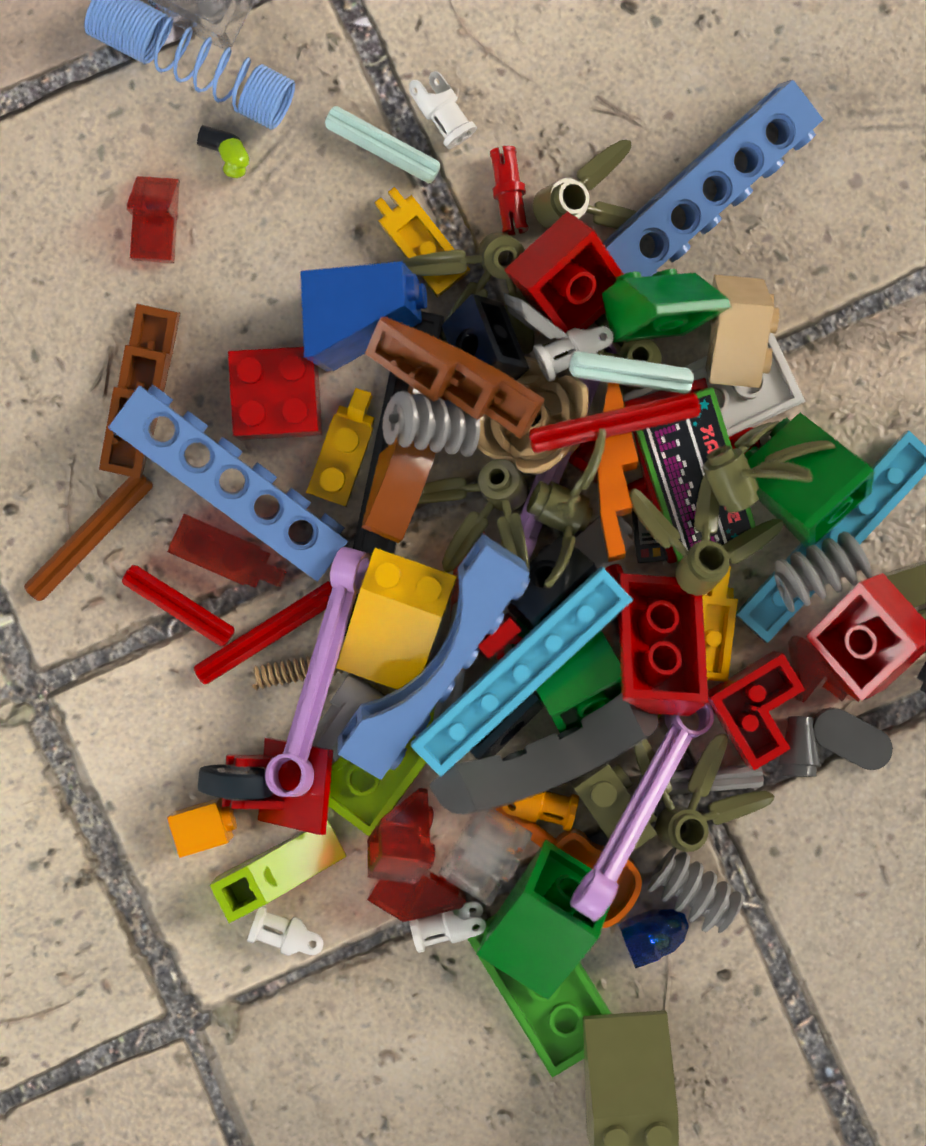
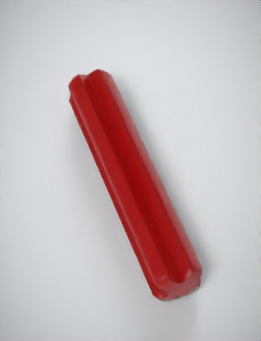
M132 565L122 578L123 585L217 645L226 646L235 632L233 626L141 567Z

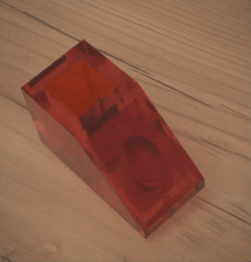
M417 789L381 818L367 839L368 878L417 884L427 869L432 868L436 850L435 845L430 843V828L433 823L434 812L433 807L428 806V789Z
M395 850L370 890L367 900L400 921L406 922L460 909L466 902V892L461 890L463 884L453 876L445 872L438 876L426 869L427 862L417 854L409 850L402 854Z

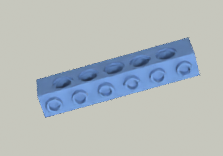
M793 79L778 84L602 243L623 274L641 272L642 277L652 276L658 272L657 269L668 259L672 263L682 257L691 248L688 241L699 231L703 235L712 230L722 220L719 213L729 204H732L733 207L737 206L749 197L753 192L751 185L759 177L768 178L779 170L785 163L782 157L792 148L795 151L799 150L810 142L816 135L813 129L824 119ZM769 122L773 123L778 129V139L775 144H772L766 137V127ZM738 150L746 155L748 161L743 173L734 164V157ZM707 178L713 180L717 188L716 195L712 201L708 200L703 194V184ZM676 206L681 207L686 215L685 224L680 229H677L671 221V213ZM645 234L650 235L655 243L654 252L648 258L641 253L639 248L640 240Z
M152 384L148 390L138 386L108 428L318 582L332 564L339 549L348 542L341 535L345 527L326 513L319 519L307 510L311 502L293 488H290L287 493L280 490L273 484L277 478L273 473L258 462H256L253 468L239 459L243 451L223 436L217 443L204 433L208 425L187 410L182 417L169 407L173 399ZM160 416L169 418L175 426L174 436L164 442L156 440L150 431L152 421ZM202 443L209 449L210 460L206 465L194 467L187 462L185 451L190 444ZM227 469H237L244 475V485L237 492H227L220 485L219 478ZM261 495H272L278 500L279 507L273 516L261 517L255 512L254 503ZM297 520H305L312 526V534L304 542H295L288 535L289 527Z

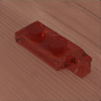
M188 514L183 515L167 551L243 586L247 584L256 588L261 579L281 587L287 571L267 563L271 553L262 550L263 547Z

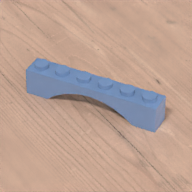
M484 534L479 537L458 567L459 593L456 614L449 635L438 654L419 675L402 688L380 699L363 703L359 706L337 737L338 755L380 780L389 768L395 770L400 765L406 754L405 746L413 735L417 737L426 729L431 717L429 713L437 702L443 703L449 697L455 685L453 680L462 668L468 669L473 664L479 653L478 645L485 635H492L499 628L504 618L503 610L511 599L518 600L525 592L529 584V578L527 577L530 573L524 560Z

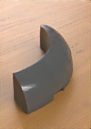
M621 693L598 710L584 717L581 720L583 728L574 727L558 735L551 734L527 744L524 750L511 753L503 759L499 755L479 760L456 763L443 776H439L429 785L439 803L451 813L465 815L510 805L566 784L627 752L654 734L658 726V714H649L622 700Z

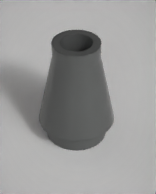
M789 716L785 740L791 749L780 755L778 765L783 766L782 776L817 777V767H821L814 734L813 717Z

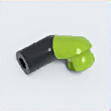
M202 125L198 133L197 145L220 153L222 160L225 162L223 172L228 177H243L246 172V166L249 165V155L240 138L232 133Z

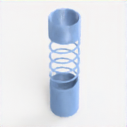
M91 0L84 21L87 35L144 65L152 62L154 59L156 70L160 73L166 72L173 67L175 79L179 83L193 77L194 88L198 93L207 91L213 86L212 92L216 102L226 101L232 96L234 111L241 115L243 114L248 119L250 118L252 121L254 120L270 130L275 129L283 120L295 92V81L293 79L291 80L283 76L282 73L280 74L264 64L257 66L247 79L237 108V90L249 69L250 57H247L241 65L234 87L225 97L219 99L216 95L217 81L231 56L232 50L230 47L224 50L212 81L200 89L197 87V73L211 48V37L205 39L192 72L181 79L177 75V64L191 40L193 33L191 26L184 31L173 62L166 68L161 69L158 67V53L171 32L173 26L172 16L168 17L166 13L140 0Z

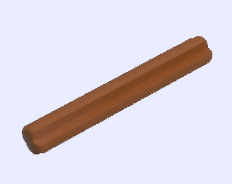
M144 474L142 478L129 477L32 576L24 586L27 593L37 601L44 600L153 488L149 478Z

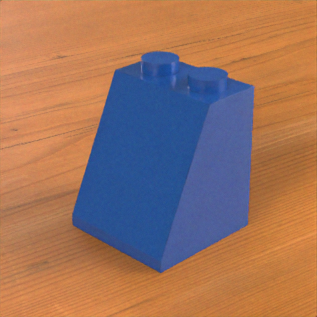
M403 261L300 271L304 357L325 371H335L365 354L380 318L387 317L409 327L422 322L421 309L427 308L425 284L420 283L417 275L413 274Z

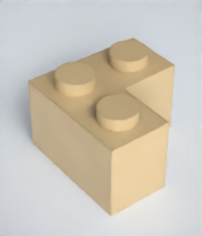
M714 275L712 286L729 298L731 308L709 320L712 329L705 367L709 384L760 388L763 373L769 374L772 364V348H767L770 333L776 334L779 325V308L774 307V294L769 293L764 279Z

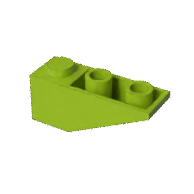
M327 819L326 835H317L303 831L218 875L209 886L228 923H231L268 904L344 859L347 855Z

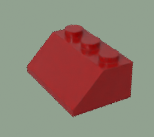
M620 573L617 576L618 584L633 599L619 612L622 700L649 714L691 716L709 702L702 595H692L684 591L679 586L676 577Z

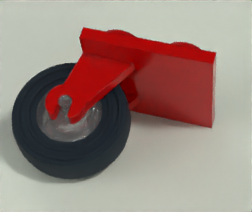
M265 738L262 755L230 754L226 755L225 765H209L200 768L198 790L207 795L222 797V807L258 809L257 821L317 835H326L333 749L317 746L311 747L308 760L314 769V781L311 788L305 794L298 797H281L274 794L268 788L265 780V771L268 763L275 756L283 754L286 740ZM289 760L282 764L279 769L278 778L281 786L286 791H293L301 781V769L295 761Z

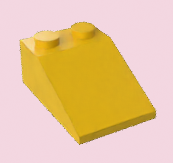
M374 548L336 668L396 690L405 686L426 668L457 576Z

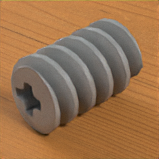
M400 391L391 398L386 407L383 417V434L386 443L389 445L395 441L398 434L399 445L404 448L409 447L413 441L415 448L418 450L425 449L429 444L433 452H440L445 447V451L448 454L454 455L460 449L464 457H470L475 452L479 442L480 419L476 420L447 399L439 398L433 402L423 394L411 395L406 391Z
M848 532L839 533L837 543L833 539H825L822 542V550L816 545L808 546L806 557L797 551L792 553L791 565L783 558L777 559L775 562V581L779 593L790 612L795 611L794 598L796 597L806 606L810 605L809 592L812 590L823 600L826 598L825 585L830 584L839 593L842 591L841 578L843 577L853 586L858 584L857 571L861 570L867 578L872 577L870 563L865 552Z
M672 848L655 868L647 890L653 892L662 885L664 887L661 897L663 902L668 901L674 895L677 896L675 911L680 912L689 905L691 907L688 916L690 922H694L702 915L705 917L701 929L703 932H708L716 925L718 933H722L739 913L745 897L739 891L730 893L731 886L726 881L717 883V876L714 872L708 871L703 874L704 867L702 863L694 861L689 864L690 856L687 852L681 851L676 854V849Z

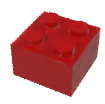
M568 211L504 269L531 307L565 334L573 328L586 330L606 312L601 293L616 283V278L623 274L595 231Z
M304 347L228 351L233 437L238 440L322 436L319 369L316 364L304 357Z
M881 573L859 582L807 634L806 638L857 697L864 701L885 690L926 652V620L893 583Z

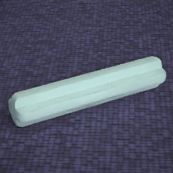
M334 106L326 117V127L332 132L426 183H432L440 170V163L436 159L338 106Z
M574 352L569 363V371L576 378L683 394L691 390L694 381V375L689 368L593 353Z

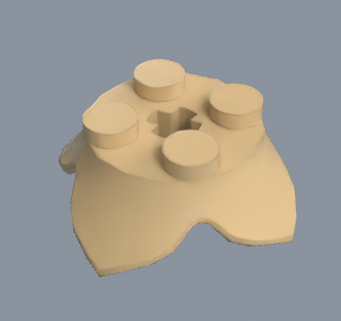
M525 356L529 370L517 381L545 399L537 416L541 415L542 417L538 424L530 427L529 431L532 428L581 418L587 415L589 395L588 388L583 381L567 374L561 378L556 377L555 380L549 382L542 373L537 360ZM486 414L480 418V435L477 448L489 457L505 459L514 463L517 469L524 473L538 474L551 469L568 452L577 449L580 444L535 453L531 448L529 431L522 438H519Z

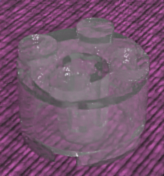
M495 809L472 813L461 830L463 831L457 842H454L438 873L445 880L487 906L492 904L501 889L502 884L499 883V880L502 879L508 882L520 863V860L514 857L516 852L518 854L523 852L533 834Z

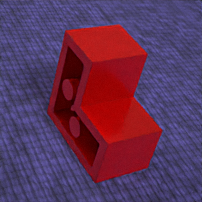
M772 651L729 677L726 682H721L708 690V700L713 712L746 766L755 771L791 749L769 712L803 692L805 688L784 653Z

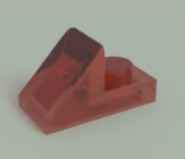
M136 177L126 208L132 215L130 258L133 261L174 263L179 179Z
M794 635L788 641L791 667L805 688L803 692L795 696L797 701L804 703L823 679L826 682L822 685V688L839 701L843 702L846 697L857 702L860 701L857 695L812 644L803 637Z

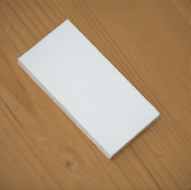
M773 333L769 335L767 348H772L771 369L769 374L763 373L760 388L709 384L705 369L707 356L684 367L691 370L694 380L705 377L708 387L714 388L729 437L805 402ZM650 388L636 389L622 396V399L626 401L659 390Z

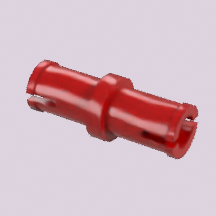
M502 146L504 157L500 153L499 147L490 151L496 184L492 188L493 198L498 200L502 233L513 236L516 235L515 228L518 229L519 234L529 230L523 202L526 188L525 183L520 182L516 147Z

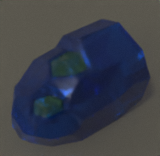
M652 909L618 924L635 969L656 962L663 956L675 952L685 941L689 927L685 914L674 909Z

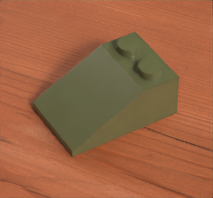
M666 1010L583 1016L586 1130L590 1146H679L678 1106Z

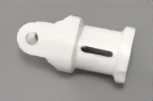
M433 71L430 73L429 82L436 94L428 93L423 84L418 80L410 82L409 91L425 118L432 120L445 138L443 143L446 148L452 149L472 136L477 127L473 121L469 122L457 105L458 97L444 77L438 71Z
M605 326L588 331L573 328L566 332L569 337L561 338L546 346L541 344L535 345L533 347L535 357L547 381L555 380L557 373L569 368L574 352L597 354L598 351L611 345L614 337L611 329ZM568 351V354L554 360L555 356Z
M470 901L445 906L442 912L418 918L416 915L409 916L412 937L418 953L424 952L425 947L448 940L453 944L482 934L486 929V922L480 917L483 913L482 905L479 902ZM470 908H476L475 912L469 911ZM478 924L479 928L473 929L472 926Z
M265 906L258 909L247 939L251 943L258 940L280 948L281 954L287 956L297 952L317 955L321 952L324 944L322 937L317 933L308 931L301 919L293 917L289 920L267 912ZM264 926H268L279 931H282L283 934L267 930L264 928ZM312 940L317 944L314 948L309 945V942Z

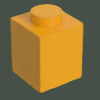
M222 797L174 811L167 817L179 858L227 844L234 837L232 831L237 829L234 812L231 806L222 807Z

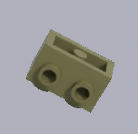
M606 763L571 781V784L606 836L610 838L632 798L627 789L633 784L619 764L611 768ZM653 813L633 851L657 835L651 826L657 820Z

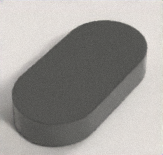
M830 707L819 711L813 718L816 742L846 760L867 770H877L884 767L891 759L893 746L888 735L848 712Z

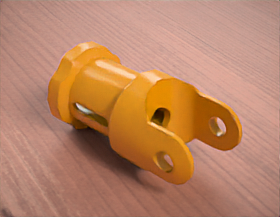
M547 791L513 803L516 806L515 808H510L506 805L502 809L507 814L536 823L540 819L562 825L563 830L570 831L575 820L579 795L572 794L570 797Z

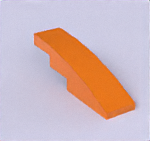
M608 383L603 412L625 408L619 384ZM631 432L606 438L604 452L597 471L600 522L608 563L625 559L626 556L617 517L631 514L632 503L624 472L637 469L639 460Z

